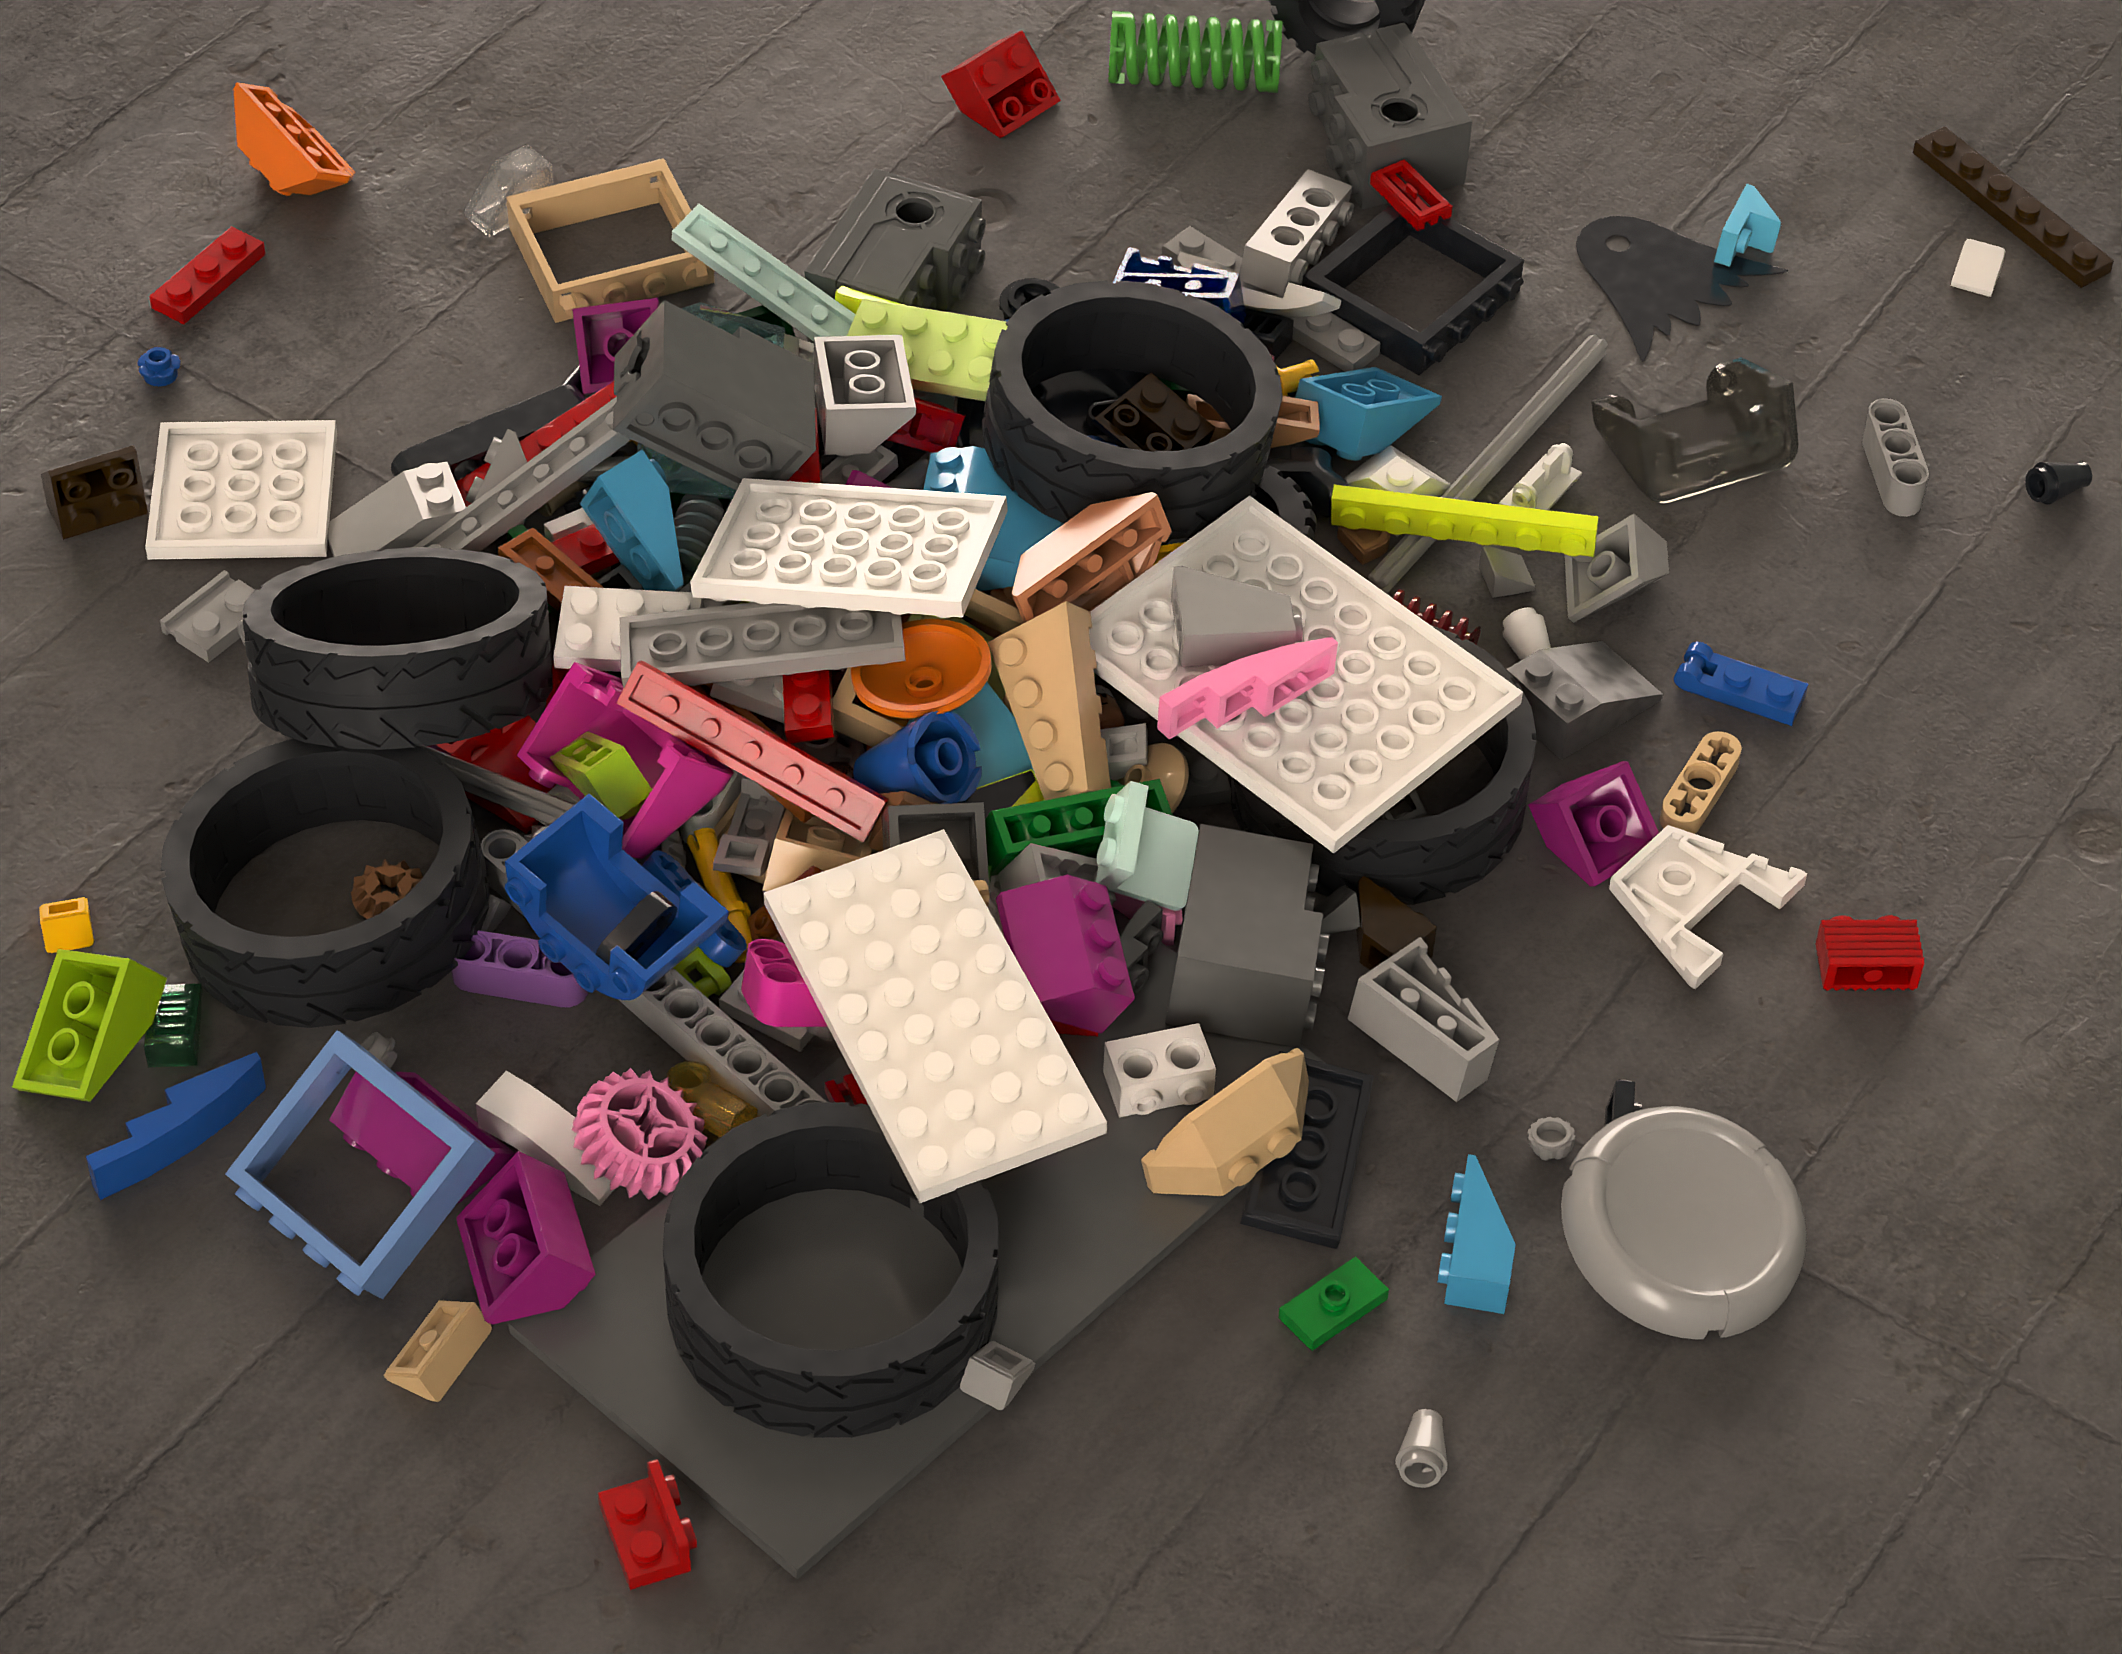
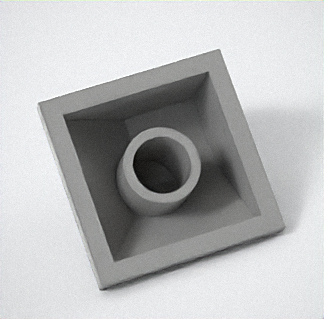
M1632 514L1597 535L1594 557L1564 555L1568 619L1573 623L1636 593L1669 574L1667 541L1638 516Z

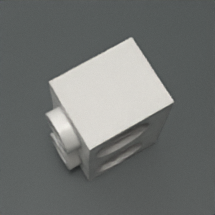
M1199 1023L1105 1042L1103 1073L1119 1118L1134 1114L1145 1115L1158 1109L1183 1104L1194 1105L1214 1096L1216 1067Z

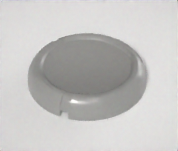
M1662 1106L1642 1109L1621 1116L1605 1125L1589 1139L1572 1162L1569 1169L1573 1171L1572 1176L1564 1183L1561 1201L1562 1223L1568 1247L1580 1271L1594 1290L1606 1302L1631 1320L1649 1329L1679 1338L1704 1339L1708 1331L1719 1330L1720 1338L1729 1337L1754 1328L1768 1319L1783 1304L1796 1284L1803 1266L1807 1241L1806 1222L1800 1197L1782 1163L1773 1157L1759 1139L1736 1123L1716 1114L1688 1107Z

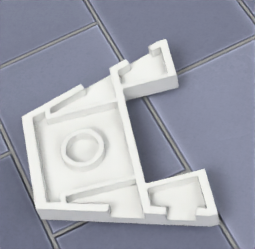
M1667 825L1611 877L1609 890L1687 984L1696 989L1721 965L1723 953L1690 932V930L1739 884L1745 886L1778 909H1781L1805 886L1807 873L1791 867L1789 872L1769 866L1767 865V858L1755 854L1745 858L1724 851L1725 844Z

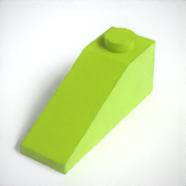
M589 731L550 757L553 764L585 796L591 794L618 818L621 817L622 820L636 815L644 804V800L652 791V788L624 746Z

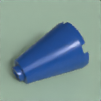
M938 711L928 712L861 754L854 764V780L879 794L907 791L935 804H951L966 801L976 791L982 776V766L976 767L975 752L981 751L979 741L971 726L958 714L950 711L938 715Z

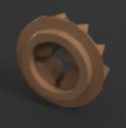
M384 859L382 865L376 868L366 865L364 874L354 877L351 897L356 911L366 919L385 911L404 898L423 878L420 868H409L405 860L397 865H390ZM380 885H387L390 888L397 886L398 896L388 890L381 892Z

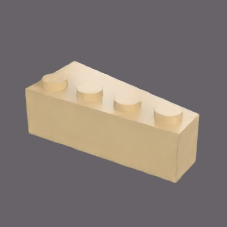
M1067 601L988 642L1044 800L1111 788L1106 741L1104 738H1101L1100 731L1101 698L1096 695L1093 671L1097 669L1095 650L1091 649L1090 645L1091 612Z

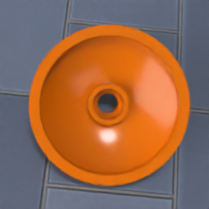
M920 619L902 623L906 661L851 667L854 691L866 706L894 718L918 719L928 712L938 711L937 715L951 712L971 700L986 684L991 673L992 660L987 642L971 627L945 619Z

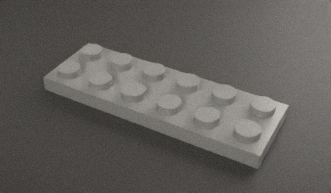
M751 602L619 617L623 688L637 662L641 660L687 686L906 661L901 615L891 612L849 611L843 608L830 607L806 608L800 605L776 603L764 605Z

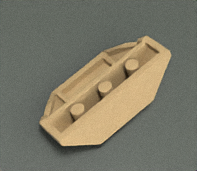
M1295 1048L1288 1053H1281L1263 1060L1186 1115L1162 1139L1156 1150H1150L1141 1159L1147 1187L1153 1193L1224 1196L1235 1187L1247 1184L1257 1171L1275 1158L1287 1155L1302 1138L1309 1085L1304 1053L1299 1048Z

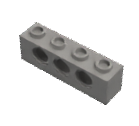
M1307 169L1246 243L1238 280L1284 297L1288 282L1300 285L1310 264L1316 265L1323 247L1325 245H1332L1338 228L1340 226L1346 227L1349 223L1354 209V204L1349 202L1353 186Z

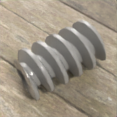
M696 490L688 492L682 497L674 516L684 585H687L693 578L725 512L722 502L709 491Z

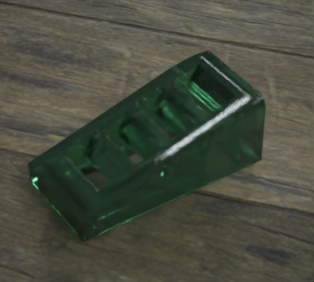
M201 983L165 985L153 1023L145 1033L144 1051L148 1068L197 1066L203 992ZM174 999H189V1000H178V1001H163V1000H174ZM166 1010H187V1012L163 1013ZM186 1022L185 1024L162 1025V1023ZM184 1034V1036L161 1037V1035Z

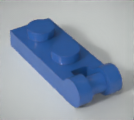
M1693 642L1689 645L1684 655L1685 663L1679 665L1674 676L1675 684L1682 690L1790 726L1793 725L1808 688V683L1713 653V650L1703 642Z

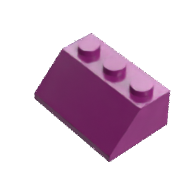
M1067 874L1000 892L995 899L1004 938L1049 1019L1102 1034L1135 999L1107 886Z
M357 1071L329 1119L330 1122L344 1132L342 1137L348 1144L357 1149L367 1151L377 1159L376 1166L382 1172L389 1176L400 1178L411 1187L410 1194L413 1197L451 1150L450 1146ZM395 1072L495 1152L489 1163L458 1201V1203L462 1202L497 1174L516 1153L495 1136L479 1128L475 1120L415 1072Z
M520 1151L504 1165L456 1217L485 1322L497 1324L563 1309L580 1291L587 1287L590 1280L596 1275L565 1173Z

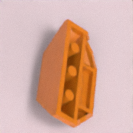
M236 82L233 92L237 146L249 158L250 165L259 170L268 179L269 185L273 190L287 196L292 195V193L313 195L347 184L353 179L355 171L310 123L293 108L283 104L277 98L278 95L269 87Z

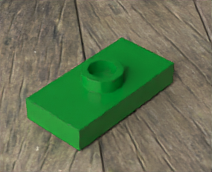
M1355 1256L1281 1306L1278 1318L1313 1351L1386 1301L1389 1288Z

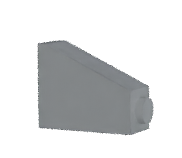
M1175 566L1173 568L1171 602L1181 667L1226 665L1247 656L1295 644V642H1302V618L1300 614L1293 615L1289 595L1184 566Z

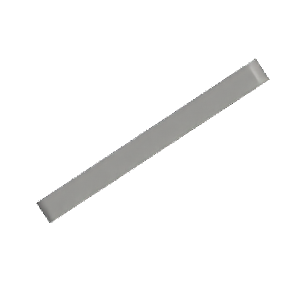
M495 830L489 833L481 843L489 875L486 876L487 883H490V887L523 915L519 906L506 893L505 884L508 882L505 861L528 842L512 830ZM673 968L636 999L619 1000L753 1119L763 1114L769 1117L775 1110L812 1102H827Z

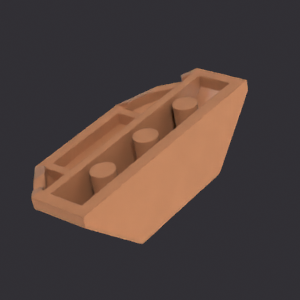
M1150 492L1091 504L1021 554L1012 596L1023 623L1065 601L1087 611H1092L1151 568L1157 559L1162 542L1166 543L1172 532L1158 495Z

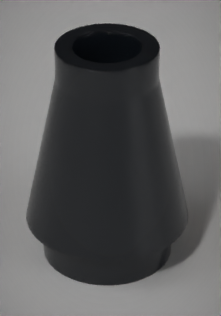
M2084 461L2076 463L2039 462L2026 475V490L2030 498L2035 502L2049 505L2080 488L2089 486L2092 482V471L2090 466Z

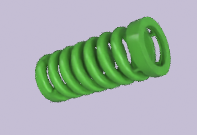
M1113 11L1109 83L1124 84L1125 73L1122 72L1126 53L1127 77L1132 85H1137L1142 81L1147 59L1148 77L1153 86L1162 84L1168 61L1170 82L1172 86L1180 87L1184 84L1190 57L1192 85L1195 88H1202L1207 80L1211 58L1214 87L1218 90L1226 87L1232 60L1234 86L1238 91H1243L1249 83L1254 57V75L1257 90L1259 92L1278 93L1282 21H1266V31L1269 32L1265 47L1262 22L1258 19H1252L1248 24L1243 46L1241 21L1238 18H1230L1226 25L1222 45L1221 25L1217 17L1211 16L1207 19L1201 43L1198 18L1194 15H1189L1184 21L1179 47V30L1176 16L1167 14L1164 17L1158 45L1156 17L1152 13H1146L1141 21L1136 46L1134 15L1126 11Z

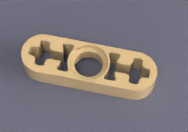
M1719 731L1711 732L1703 737L1663 800L1660 815V824L1663 829L1669 825L1693 834L1699 831L1738 768L1742 747L1736 737ZM1719 752L1723 753L1718 759L1716 766L1711 763L1712 756H1716ZM1695 778H1702L1709 781L1713 787L1700 790L1694 788L1689 781ZM1685 802L1690 804V812L1679 816L1685 806Z

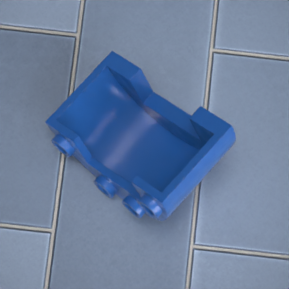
M587 794L505 861L508 878L505 890L510 899L519 906L528 923L540 938L538 941L539 947L549 960L555 963L560 961L573 973L577 983L587 992L592 993L597 990L615 999L633 1000L643 994L725 924L729 911L695 882H692L680 892V898L622 850L624 822L591 794ZM659 891L677 907L678 912L672 924L637 961L618 945L610 951L609 965L596 955L602 941L648 894Z

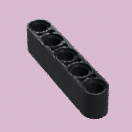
M566 384L406 448L394 458L391 464V472L396 477L403 471L415 469L427 463L447 462L455 482L487 463L484 461V458L494 437L502 440L507 429L516 432L520 442L586 398L575 385Z

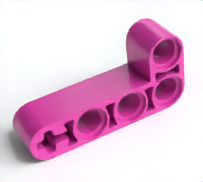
M756 939L751 941L747 948L741 991L754 1017L766 1025L775 1027H828L786 945L773 939Z

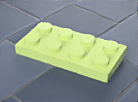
M862 298L847 336L902 335L912 389L986 401L995 347L1001 330H1006L1008 326L1005 324L1007 321Z

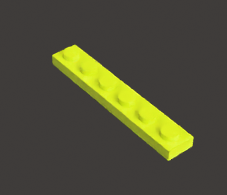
M1334 485L1331 525L1344 526L1348 529L1361 528L1385 531L1395 535L1426 536L1437 540L1451 539L1475 542L1485 546L1516 547L1526 551L1557 552L1568 556L1582 555L1594 557L1599 516Z

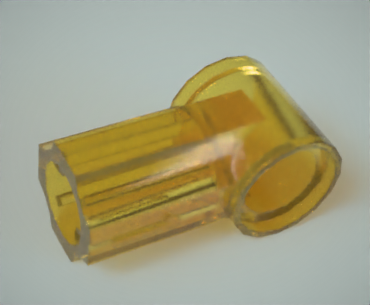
M696 1061L680 1062L674 1065L667 1073L666 1078L669 1077V1088L675 1092L683 1090L682 1099L686 1103H697L692 1115L704 1119L703 1128L720 1138L731 1129L758 1117L756 1107L712 1082L710 1070L705 1064Z

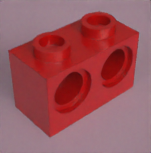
M914 397L916 415L887 439L888 441L928 452H939L944 448L955 447L965 416L941 404Z

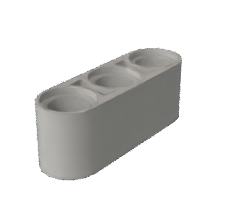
M1882 398L1875 400L1868 409L1862 445L1885 508L1898 516H1912L1918 513L1922 507L1929 471L1904 405L1893 399Z

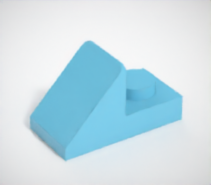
M1746 184L1722 230L1714 262L1730 267L1736 253L1744 254L1747 246L1768 253L1774 251L1781 222L1755 186Z

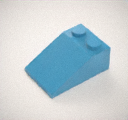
M1377 367L1300 379L1295 398L1318 402L1320 432L1318 437L1305 441L1315 445H1328L1337 449L1336 454L1348 460L1359 461L1362 459V456L1378 454L1384 451L1440 405L1442 396Z
M642 449L598 476L580 502V505L620 563L631 572L643 586L644 590L678 592L684 583L669 487L665 483L666 476L659 463L654 459H649Z

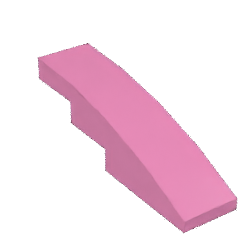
M1328 637L1285 645L1238 659L1199 675L1159 697L1157 729L1170 740L1203 718H1206L1216 728H1219L1251 707H1254L1260 714L1267 717L1334 674L1338 642L1334 638Z

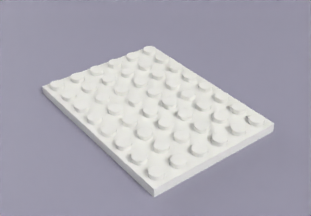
M1251 496L1242 500L1090 611L1092 628L1089 629L1091 649L1095 650L1097 669L1093 670L1094 673L1156 720H1158L1159 697L1199 675L1224 666L1181 667L1171 602L1173 568L1175 566L1188 567L1289 595L1293 615L1300 614L1302 618V642L1328 637L1334 638L1338 642L1334 674L1267 717H1264L1254 707H1251L1219 728H1216L1206 718H1203L1177 735L1332 853L1339 850L1517 708L1522 701L1523 691Z

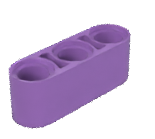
M478 930V935H473L471 941L475 943L463 959L454 958L458 962V966L451 971L454 984L461 990L557 1007L576 1006L584 1001L588 995V992L577 983L569 969L560 961L558 963L552 962L543 954L538 944L539 940Z

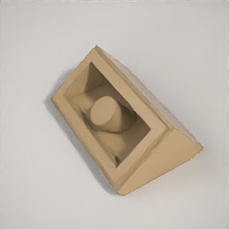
M439 1300L386 1370L384 1377L387 1381L427 1400L439 1402L491 1333V1324L484 1321L481 1310L474 1302Z

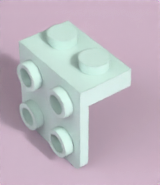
M1130 781L1117 794H1112L1106 804L1104 811V820L1106 821L1104 836L1096 859L1098 864L1096 883L1107 886L1109 891L1144 902L1151 901L1157 906L1179 911L1186 906L1199 833L1198 827L1191 821L1145 807L1149 786Z

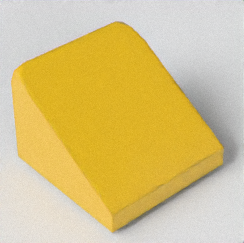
M82 897L43 904L39 907L41 929L45 949L48 953H57L58 949L73 950L93 945L94 937L87 898Z

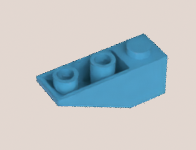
M1468 1154L1465 1174L1455 1172L1450 1201L1460 1203L1459 1214L1448 1213L1444 1242L1454 1243L1452 1254L1442 1252L1437 1282L1447 1284L1444 1304L1504 1314L1516 1244L1476 1155Z

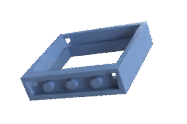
M337 1030L225 1175L240 1186L235 1194L242 1201L257 1211L264 1206L273 1214L268 1222L274 1228L290 1239H293L297 1234L307 1242L302 1251L311 1259L325 1268L330 1263L338 1268L341 1273L336 1279L347 1289L358 1296L363 1290H366L384 1299L489 1163L495 1152L363 1046ZM351 1067L451 1147L445 1158L362 1265L263 1183V1180Z

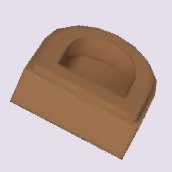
M1344 526L1338 527L1337 538L1362 565L1382 556L1389 548L1390 533L1361 528L1348 529Z

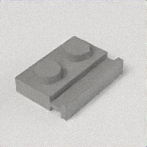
M224 570L160 620L162 633L165 635L172 634L176 637V642L209 663L240 638L237 623L243 619L244 602L255 589L239 579L234 581L230 578L229 573Z

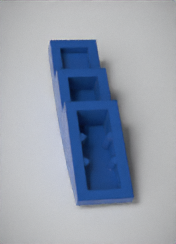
M252 1053L164 1089L167 1106L125 1122L128 1139L87 1155L86 1160L92 1185L99 1199H104L150 1177L193 1151L236 1118L266 1089L261 1058L258 1053Z

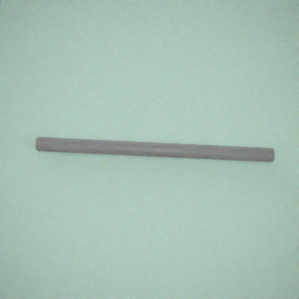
M1596 335L1588 336L1441 497L1472 501L1606 355L1605 348L1607 347V342L1605 339H1599ZM1406 534L1368 575L1369 582L1387 594L1437 539Z

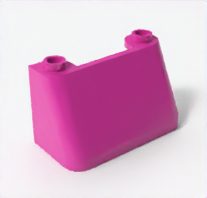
M574 662L517 756L531 768L528 774L533 780L548 788H553L555 784L567 787L581 800L585 795L553 764L550 757L587 731L624 746L652 788V791L644 800V804L636 815L622 820L621 817L619 818L624 822L622 850L632 858L643 859L723 791L734 772L730 767L616 704L623 690L622 678Z

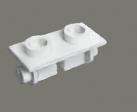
M1564 443L1553 445L1548 450V454H1545L1499 504L1550 510L1582 475L1581 471L1571 467L1573 456L1571 447Z

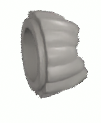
M1541 1118L1537 1122L1532 1123L1531 1128L1528 1129V1142L1534 1153L1541 1160L1547 1161L1554 1158L1559 1160L1565 1158L1572 1151L1575 1143V1130L1570 1127L1569 1122L1563 1121L1561 1118Z

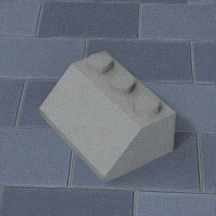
M902 335L814 337L815 397L825 455L836 454L848 457L855 454H870L916 415V404Z

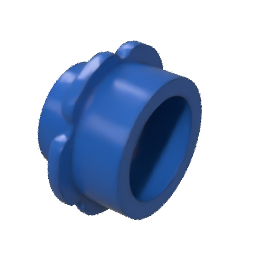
M162 347L149 349L138 360L139 373L152 386H166L174 382L178 376L177 369L180 368L181 364L177 355H172L170 350Z

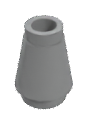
M1421 1409L1413 1414L1412 1421L1396 1457V1466L1401 1478L1414 1487L1426 1488L1437 1484L1448 1468L1443 1419L1438 1412L1430 1409Z

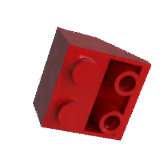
M1023 30L996 41L941 76L960 112L999 138L1005 137L1061 101Z

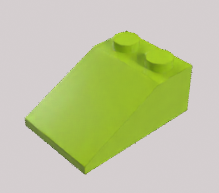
M58 949L12 1088L19 1091L91 1102L152 1025L167 978L129 958Z

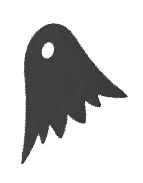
M1609 216L1597 219L1582 229L1576 243L1577 253L1582 264L1600 285L1621 316L1641 361H1644L1649 352L1654 326L1666 335H1670L1671 321L1669 314L1687 323L1699 325L1701 316L1696 301L1720 306L1732 305L1729 296L1719 284L1747 287L1749 284L1737 275H1771L1788 272L1787 269L1752 261L1736 255L1730 267L1714 262L1717 252L1716 248L1694 241L1648 220L1630 216ZM1614 235L1623 236L1629 240L1630 247L1625 251H1614L1607 247L1606 240Z

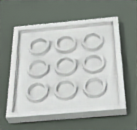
M336 421L160 423L145 545L147 559L327 557L328 527L337 440Z

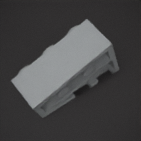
M1419 937L1358 978L1348 1020L1457 1102L1488 1080L1500 1039L1468 998L1461 999L1450 985L1452 977L1444 967L1438 969L1426 954L1428 946Z

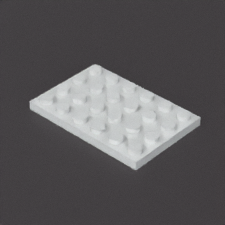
M743 478L690 581L692 596L696 598H710L715 601H750L764 605L776 603L800 605L806 608L830 607L843 608L849 611H883L897 615L910 613L935 615L940 618L963 617L1008 512L1006 496Z

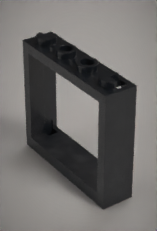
M1389 205L1305 273L1302 286L1325 292L1342 300L1340 308L1331 311V313L1380 342V353L1420 376L1436 361L1440 363L1446 353L1457 343L1465 342L1471 332L1483 321L1488 322L1491 320L1496 311L1508 300L1512 301L1515 299V295L1520 291V286L1524 283L1522 279L1524 259L1451 218L1444 220L1439 216L1438 223L1430 225L1428 222H1425L1424 229L1417 231L1395 208ZM1409 235L1485 278L1422 332H1418L1345 289Z

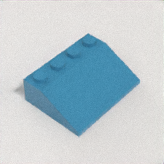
M975 446L959 449L948 447L930 454L923 490L1006 496L1008 512L975 589L987 591L1012 587L1021 554L1064 523L1044 515L1020 498L1016 490L1012 491L994 470L984 448Z

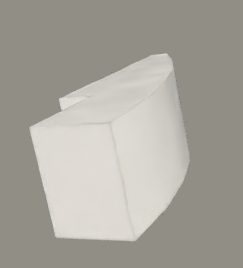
M505 1071L476 1103L479 1128L515 1147L520 1152L564 1172L569 1189L600 1206L614 1191H610V1180L605 1176L594 1179V1170L596 1169L594 1165L581 1164L584 1151L573 1147L575 1143L574 1138L577 1135L572 1130L575 1117L533 1086Z

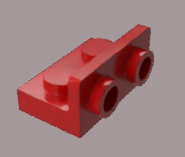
M658 1459L647 1462L648 1478L598 1492L599 1506L630 1590L690 1572V1550L697 1548L695 1533L689 1517L680 1519L675 1507L681 1505L675 1478L672 1474L668 1476L663 1475Z

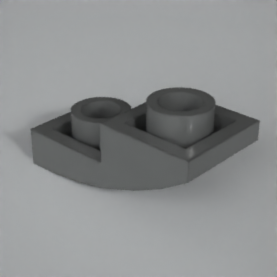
M1146 901L1137 910L1120 937L1134 994L1138 993L1146 984L1150 973L1149 969H1147L1148 956L1157 950L1163 939V931L1161 930L1163 909L1151 901Z

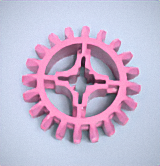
M631 1068L621 1076L612 1072L603 1081L598 1080L597 1083L593 1084L586 1096H583L578 1104L577 1115L573 1120L572 1130L577 1133L574 1138L575 1143L573 1147L584 1151L581 1164L594 1165L596 1167L594 1179L605 1176L610 1180V1191L621 1185L626 1187L629 1198L636 1195L639 1190L643 1192L648 1200L656 1196L659 1191L667 1196L675 1190L678 1182L697 1157L701 1158L702 1151L706 1146L707 1137L702 1134L705 1120L695 1117L698 1103H686L683 1100L685 1088L675 1092L669 1088V1077L660 1082L654 1081L650 1070L642 1074L640 1078Z

